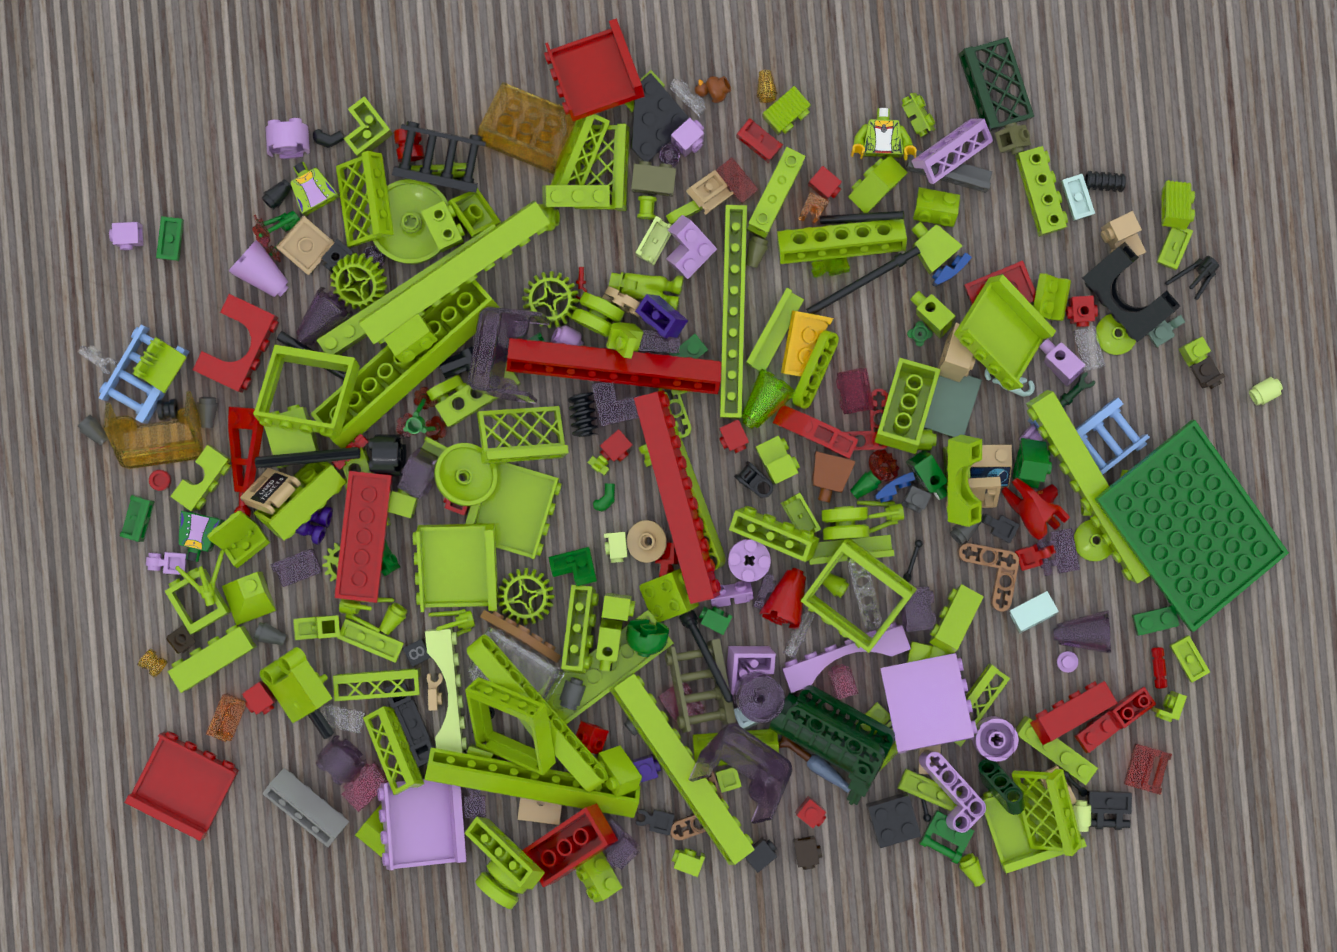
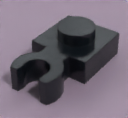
M645 809L638 810V813L645 815V819L643 821L636 820L637 825L644 826L650 824L649 831L670 836L675 814L654 809L653 815H651Z

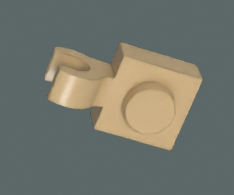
M431 673L427 674L429 711L438 710L439 705H443V694L439 692L438 687L443 681L442 673H439V679L436 682L431 679Z

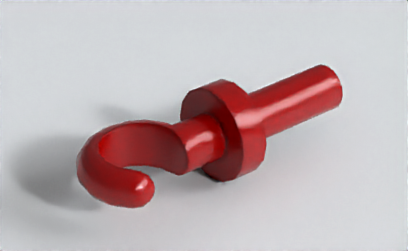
M579 267V279L576 280V284H578V289L587 292L586 288L583 287L586 284L584 280V267Z

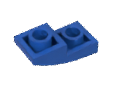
M965 252L962 256H956L951 264L954 267L953 269L947 265L943 269L939 267L932 276L935 279L932 285L936 287L951 279L964 268L972 257Z
M914 473L904 474L888 482L877 491L874 499H880L881 503L892 500V495L897 494L895 486L898 485L899 489L911 486L910 481L915 480Z

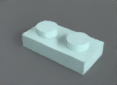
M1083 174L1063 179L1061 183L1073 221L1094 215L1095 211Z

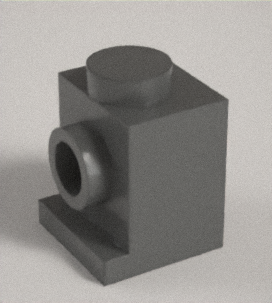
M909 486L901 504L920 514L922 510H925L931 494L917 487Z

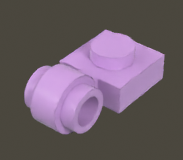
M165 552L164 559L161 557V553H149V556L146 557L147 570L160 571L161 567L164 566L163 573L181 575L175 569L176 566H179L186 572L187 553Z

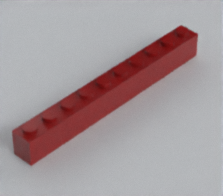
M510 338L506 371L718 394L721 383L722 362L633 352L632 358H624L617 350Z
M664 390L634 398L690 604L714 599L720 595L721 586L718 579L715 578V564L710 559L708 552L709 542L704 538V524L697 512L698 502L693 497L691 490L693 487L692 481L687 476L685 469L687 468V462L681 454V440L676 435L674 428L676 425L675 419L670 414L668 407L670 406L669 397L665 394Z

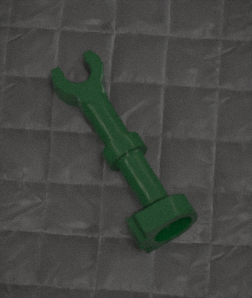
M1087 372L1079 376L1078 383L1067 394L1063 393L1060 396L1059 402L1063 408L1066 405H1070L1073 402L1072 399L1082 390L1095 385L1094 380L1089 384L1085 383L1084 378L1088 375Z

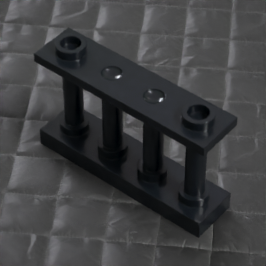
M411 121L401 125V129L407 130L402 162L399 163V166L393 167V176L474 193L477 192L478 183L474 182L473 173L479 145H486V141H482V136L470 134L468 138L420 128V123ZM416 132L428 134L423 167H420V171L411 169L412 165H410ZM437 137L449 139L444 171L441 172V175L432 174L433 170L431 169ZM458 141L470 143L465 175L462 176V179L453 178L454 174H452Z

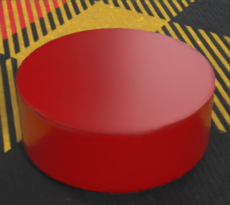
M155 470L149 476V484L154 490L164 491L171 485V476L167 471Z

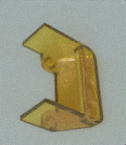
M186 391L185 407L180 408L177 412L178 420L137 425L135 419L130 416L116 417L110 402L106 403L104 430L122 467L133 469L198 459L203 452V440L199 412L190 391Z

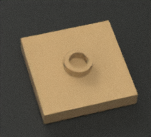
M303 215L276 248L309 275L323 260L322 257L335 242Z
M520 797L517 820L560 825L562 805Z

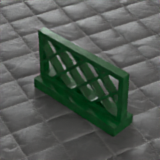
M1008 37L976 47L964 48L958 54L979 118L985 119L990 132L1005 125L1034 117ZM1004 44L1006 50L1004 57L994 53L998 45ZM983 51L989 54L985 63L978 60L976 52ZM991 57L1001 61L998 70L988 65ZM1004 64L1012 68L1013 73L1011 77L1001 73ZM985 69L996 74L992 83L984 79L983 73ZM998 76L1008 81L1004 90L994 85ZM1011 83L1019 89L1017 97L1007 92ZM992 89L1002 94L998 103L991 100L990 92ZM1005 96L1015 101L1011 110L1001 105ZM1018 103L1025 107L1026 115L1020 116L1014 112ZM998 109L1009 114L1006 121L999 123L996 115Z

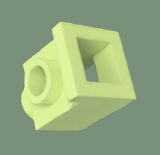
M626 533L604 534V538L609 539V542H605L606 555L610 554L611 563L624 562L623 558L628 557Z

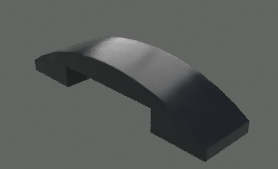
M403 681L400 686L404 688L406 691H409L407 685ZM395 685L385 688V693L391 692ZM399 688L395 690V692H402ZM387 697L410 745L409 748L417 766L428 763L431 747L434 748V745L413 697Z

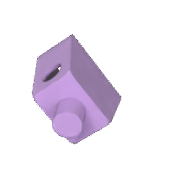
M1046 339L1039 346L1046 354L1044 363L1066 387L1082 374L1085 364L1062 342L1055 346L1049 339ZM1055 357H1061L1063 360H1057Z

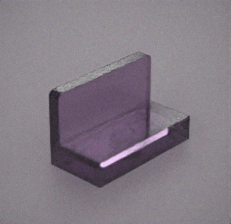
M308 549L270 564L273 572H277L282 587L322 572L314 549Z

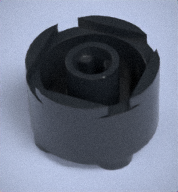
M376 434L374 438L369 439V450L372 451V459L369 460L370 472L391 475L392 477L404 476L401 470L406 468L407 450L406 444L401 443V439H405L403 434Z

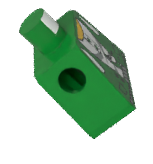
M922 450L906 461L925 491L930 494L934 493L938 500L947 496V490L944 485L948 480L932 454Z

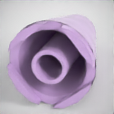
M257 240L229 270L232 275L273 297L277 294L281 297L289 288L286 286L288 280Z

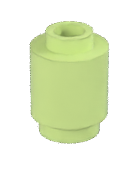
M1269 377L1253 386L1252 390L1249 391V395L1255 405H1264L1282 394L1281 390H1283V387L1278 379Z
M1076 800L1072 807L1078 831L1088 832L1089 826H1091V805H1088L1086 800Z

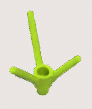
M221 550L209 584H207L202 566L199 567L202 581L201 586L179 566L175 567L198 593H201L206 606L214 604L213 590L215 589V582L222 563L224 550Z

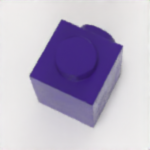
M653 754L632 760V763L642 776L640 783L658 778V772L661 771L658 760L653 758Z

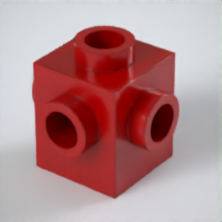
M1093 295L1076 296L1068 299L1069 306L1066 307V318L1070 319V324H1076V327H1088L1089 323L1095 321V317L1098 316L1097 305H1094Z
M581 721L576 736L591 754H599L602 752L609 731L596 724Z

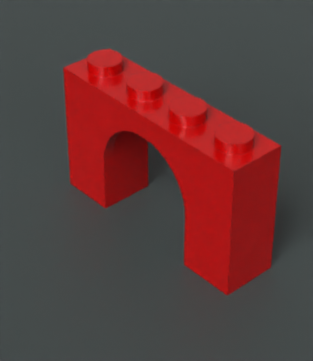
M228 294L220 313L239 321L248 329L251 336L249 351L243 358L234 362H225L201 351L193 371L243 393L251 384L252 379L250 376L252 372L256 371L261 363L259 358L262 351L265 352L270 344L268 339L271 332L275 333L278 328L279 322L277 320L279 317Z

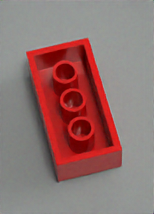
M596 803L585 807L522 851L545 872L539 881L542 887H546L557 882L617 842L618 839Z

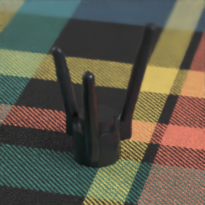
M1206 256L1203 260L1199 258L1194 264L1167 280L1165 284H1171L1198 267L1197 272L1200 275L1189 286L1190 289H1193L1203 277L1206 278L1195 296V299L1198 300L1210 280L1216 275L1215 271L1219 268V264L1210 256Z

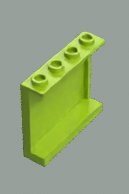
M1002 274L990 277L954 335L973 354L974 358L980 361L990 374L995 376L1002 387L1009 391L1024 386L1019 381L1042 341L1053 337L1056 330Z
M506 462L495 463L497 469L496 487L485 501L470 506L465 524L495 523L496 548L536 559V556H541L544 544H541L542 536H547L549 530L548 516H553L555 510L554 496H559L562 483H559L560 478Z
M495 523L418 525L416 532H413V545H417V552H414V565H418V572L415 573V584L419 585V592L416 593V604L420 605L421 612H424L427 607L488 606L489 611H497L498 581Z
M1023 779L1022 784H1024L1028 788L1031 785V783H1029L1026 779ZM1034 786L1030 789L1039 798L1043 795ZM990 791L984 792L983 797H980L986 805L984 816L1002 869L1006 874L1064 854V851L1031 849L1022 813L1018 815L1008 813ZM1027 795L1025 796L1026 802L1033 807L1036 803ZM1045 796L1042 801L1052 808L1049 799ZM1039 805L1035 808L1044 817L1048 814ZM1030 814L1031 821L1038 826L1040 821ZM1049 815L1047 820L1057 827L1056 820ZM1044 824L1041 825L1040 828L1050 836L1052 831ZM1079 832L1082 846L1079 849L1087 847L1085 839L1081 836V833ZM1035 833L1036 842L1044 843L1045 840ZM1054 834L1052 839L1058 844H1062L1061 839Z

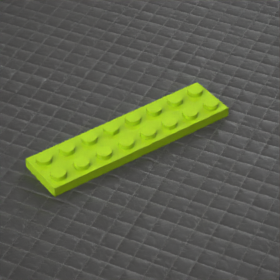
M649 609L636 618L650 620L649 624L656 625L657 621ZM625 626L621 632L617 662H613L612 671L599 669L600 660L596 659V648L589 654L591 656V667L587 669L586 674L564 672L538 693L564 723L568 724L609 693L610 688L627 676L634 674L674 644L671 638L668 636L666 646L662 651L650 655V657H641L628 645L626 640L627 626ZM571 677L583 680V685L586 686L580 706H577L576 710L560 705V696L565 681L571 680ZM519 719L533 737L532 728L524 720Z

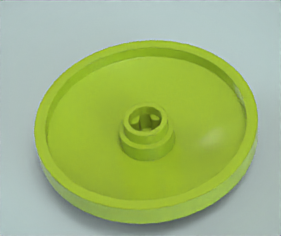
M404 179L389 184L387 191L394 235L388 238L380 237L372 241L385 256L399 263L420 264L431 260L440 251L421 211L442 201H445L448 206L447 199L436 187L426 182ZM372 223L369 226L370 234H373Z

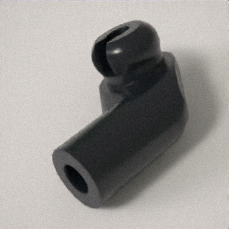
M321 129L313 132L314 142L326 148L344 141L341 131L332 135L322 132Z

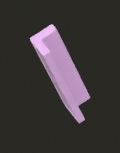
M971 118L914 158L912 160L914 168L924 169L929 183H936L993 142L985 119ZM982 131L985 140L980 143L976 142L978 133ZM963 143H970L968 152L962 153ZM951 152L955 153L953 162L951 164L946 163L948 154ZM938 163L940 164L939 170L934 175L931 166Z

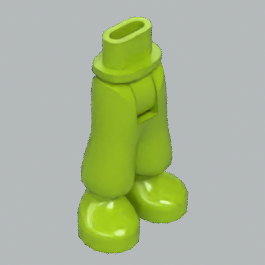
M612 272L609 286L619 290L624 295L626 294L640 301L643 300L646 294L658 295L677 310L680 297L665 295L663 292L667 291L680 295L684 276L678 275L673 281H669L664 276L624 272L617 274Z

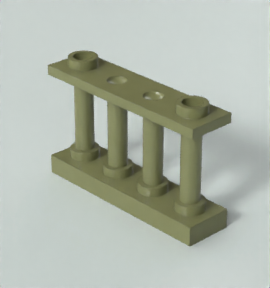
M720 638L707 642V646L729 688ZM675 647L666 649L665 662L667 666H670L679 712L677 724L679 729H682V733L691 731L690 725L707 721L719 719L723 725L736 723L733 703L725 701L710 669L680 674L678 662L703 657L700 649L676 653ZM710 677L714 679L715 687L713 690L684 695L683 682ZM714 698L718 700L719 708L717 711L688 716L687 703Z

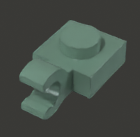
M1181 315L1168 323L1164 320L1147 335L1155 347H1159L1174 337L1175 334L1172 330L1185 323Z

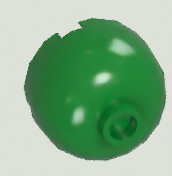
M647 619L631 620L627 625V643L639 656L650 657V655L662 651L666 646L669 628L666 625L657 621L656 625L649 624L650 620Z

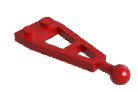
M229 407L228 433L234 492H239V506L235 508L234 513L242 511L250 517L251 510L240 497L254 483L257 469L255 457H259L264 426L253 415L255 408ZM239 429L253 430L248 458H241ZM242 465H247L245 477L243 479Z

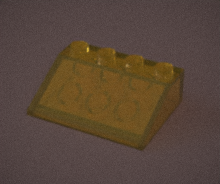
M502 82L479 126L478 136H482V141H486V147L554 174L576 121H572L570 114H565L562 106Z

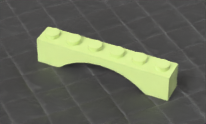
M453 627L440 631L428 629L425 631L427 653L435 660L442 671L448 691L446 718L435 737L436 748L465 753L464 750H468L467 737H463L462 729H466L465 716H461L460 708L464 707L463 695H459L458 687L462 686L461 674H457L456 666L460 665L459 653H455L454 645L458 644L457 633L453 632Z

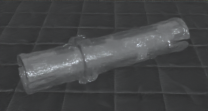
M807 606L802 613L799 629H795L794 632L791 631V638L783 652L794 659L802 642L806 641L805 636L816 615L815 612L809 611Z

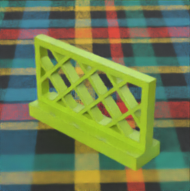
M627 124L608 125L607 130H615L614 139L609 144L604 139L602 140L606 147L596 155L593 162L594 164L599 159L605 168L597 176L590 170L594 178L587 184L593 185L598 180L601 185H605L599 178L609 170L613 174V180L608 184L609 187L612 186V192L610 191L612 205L610 207H574L575 209L627 210L630 127ZM592 125V131L596 133L595 130H600L602 125ZM592 141L588 144L585 142L584 150L589 149L591 151ZM610 149L614 154V159L607 165L600 157ZM582 159L576 163L577 173L584 170V168L582 169V164L585 166V163Z
M365 151L361 153L362 156L336 166L347 247L352 248L380 237L388 238L394 235L382 153ZM362 162L364 168L363 174L358 171ZM349 168L351 172L348 179H345L344 169ZM357 175L360 177V180L355 187L352 182ZM365 182L367 189L366 194H364L361 191ZM349 188L354 190L350 200L347 196ZM360 195L363 200L358 207L355 205V202ZM368 203L370 209L369 214L364 212ZM352 208L357 211L353 220L350 217ZM361 216L366 218L363 227L358 225ZM371 223L373 234L367 232ZM355 229L360 231L356 240L353 238Z
M559 406L477 412L483 453L481 455L482 464L563 458L569 453L568 445H565ZM546 412H554L555 421L552 425L543 418ZM531 413L537 418L532 426L522 419L526 414ZM506 415H511L517 420L512 428L502 420ZM485 416H491L497 421L492 429L484 424ZM539 421L549 428L544 436L534 429ZM519 422L529 430L524 437L514 430ZM499 424L509 431L503 439L494 432ZM550 431L558 436L559 443H551L546 439ZM530 432L540 439L537 445H532L526 440ZM510 434L520 440L517 446H511L505 441ZM490 435L500 442L496 448H488L487 438Z
M1055 769L1053 772L1014 770L1011 773L1013 781L1023 793L1025 808L1022 816L1031 849L1064 851L1065 856H1073L1082 846L1063 769ZM1020 778H1025L1031 785L1027 788L1021 783ZM1046 779L1048 788H1044L1037 780ZM1033 786L1043 794L1040 798L1030 790ZM1026 795L1036 803L1033 807L1026 802ZM1045 796L1051 801L1052 808L1042 801ZM1038 805L1048 813L1045 817L1035 809ZM1030 814L1040 821L1038 826L1031 821ZM1049 815L1056 820L1057 827L1047 820ZM1042 824L1052 831L1050 836L1040 828ZM1035 833L1040 835L1045 842H1036ZM1054 834L1061 839L1062 844H1058L1052 839V836Z

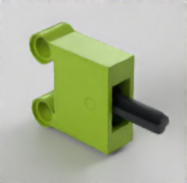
M293 648L260 670L262 681L269 687L292 723L308 715L323 739H327L334 734V731L318 709L332 699L323 685L328 676L326 674L319 676L307 661L305 653L300 648Z

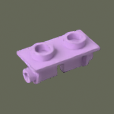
M739 581L735 584L720 585V595L711 599L712 607L716 606V608L731 605L730 598H734L735 604L750 602L753 599L751 583Z

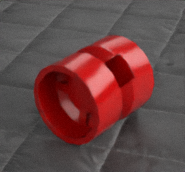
M397 129L393 134L395 144L399 145L396 149L398 162H402L407 130ZM418 132L415 134L410 162L424 159L425 156L423 145L419 144L422 141V136Z

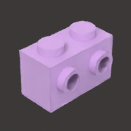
M689 118L671 134V143L684 157L691 152L696 153L703 146L704 127L697 120L693 121Z

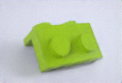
M919 187L913 220L954 227L959 211L960 195Z
M603 851L576 868L577 877L584 883L588 897L595 903L604 901L622 889Z

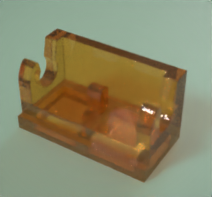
M810 192L798 220L804 221L810 212V215L815 214L812 222L815 224L822 211H825L830 200Z
M228 693L223 694L206 735L225 742H231L245 711V702L247 701Z

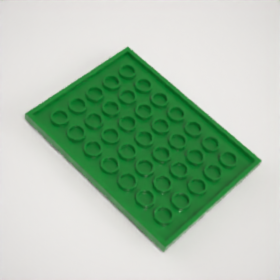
M1196 420L1189 421L1095 498V501L1191 632L1196 631L1289 554Z

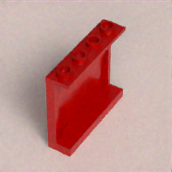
M617 18L609 21L611 29L550 50L548 42L545 43L547 52L544 53L548 65L552 64L553 66L550 69L553 81L558 80L559 85L556 86L560 98L564 97L565 102L562 103L565 114H570L572 121L645 97L640 78Z
M173 732L160 733L158 735L159 740L132 793L127 796L124 803L201 841L205 838L239 770L234 768L235 764L227 760L222 762L216 759L214 753L207 750L203 752L197 749L196 744L190 741L183 742L179 740V736Z

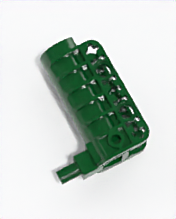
M812 685L806 686L801 691L799 697L789 693L777 709L769 726V729L850 773L848 776L851 779L848 786L850 792L847 796L850 805H853V803L858 805L861 797L866 796L895 741V733L891 728ZM808 693L812 695L811 699L808 698ZM824 703L831 705L833 710H827L824 707ZM861 724L868 725L871 731H865ZM884 735L888 736L887 740L883 739Z

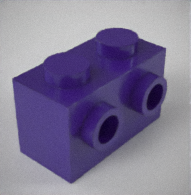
M646 294L635 311L642 317L644 322L653 326L657 333L664 338H677L688 322L684 316L658 295Z

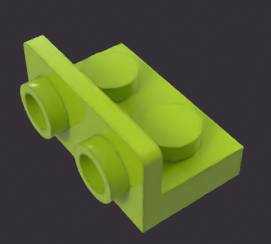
M1039 274L1033 307L1045 320H1064L1071 280L1056 278L1049 274Z
M1170 691V694H1166L1163 701L1165 709L1161 710L1152 707L1151 711L1156 712L1155 717L1168 722H1172V719L1179 721L1187 696Z

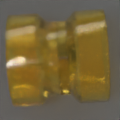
M150 648L137 665L142 669H149V674L155 678L164 669L168 661L163 657L158 658L156 652Z

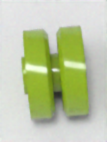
M583 292L579 302L589 312L577 308L574 310L571 320L608 338L612 324L607 322V319L615 323L621 322L625 312L599 296Z
M854 506L834 507L835 509L821 510L824 523H835V526L823 529V540L870 537L868 525L855 524V521H863L868 518V507L854 508Z
M490 860L486 866L489 872H482L475 883L495 902L505 908L513 909L519 900L516 893L524 894L527 889L520 888L502 869Z

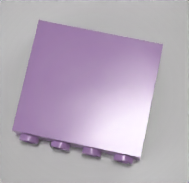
M956 653L880 668L898 754L945 743L974 739V734L977 733L975 720H970L969 713L973 712L971 701L966 700L965 692L968 691L966 679L961 678L960 671L964 669L962 659L957 658Z
M423 779L424 784L422 786L409 788L398 795H393L389 782L380 783V788L377 789L378 800L382 803V809L379 810L380 823L383 822L384 830L381 831L380 836L381 843L385 844L382 862L387 870L466 862L460 786ZM405 781L396 782L398 788L406 784Z

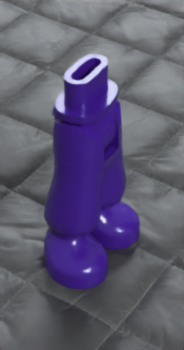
M327 506L321 512L316 511L311 515V519L296 529L295 533L302 536L309 535L314 544L320 545L326 534L325 527L328 528L330 525L333 508ZM310 522L318 523L321 526L311 525Z

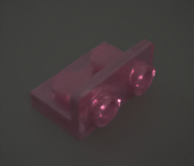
M686 682L682 683L684 695L691 694L693 691ZM672 685L659 695L658 699L677 723L679 712ZM700 701L686 704L688 716L704 713L705 707Z

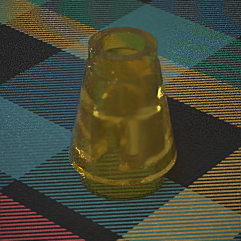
M759 71L757 97L761 103L774 102L778 93L771 71Z

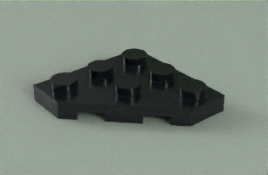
M651 73L641 81L645 97L634 100L632 115L631 149L642 161L647 162L671 141V134L689 119L686 113Z

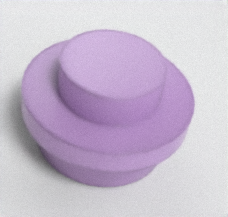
M1070 651L1062 652L1057 658V666L1063 672H1072L1078 666V658Z

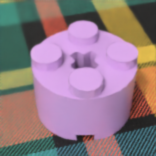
M291 118L288 122L269 120L266 127L267 154L271 157H274V154H279L282 159L303 157V152H306L308 155L310 153L308 126L302 123L300 118Z
M744 539L735 543L728 554V567L735 577L746 582L761 579L768 572L771 564L768 549L763 544L752 539ZM746 555L749 557L754 556L752 560L754 564L752 566L749 564L744 565V557Z
M990 716L980 720L976 725L977 733L974 734V739H972L973 745L988 760L1003 761L1016 751L1019 741L1018 734L1008 721L997 716ZM996 734L1000 738L994 743L991 741V737H994Z

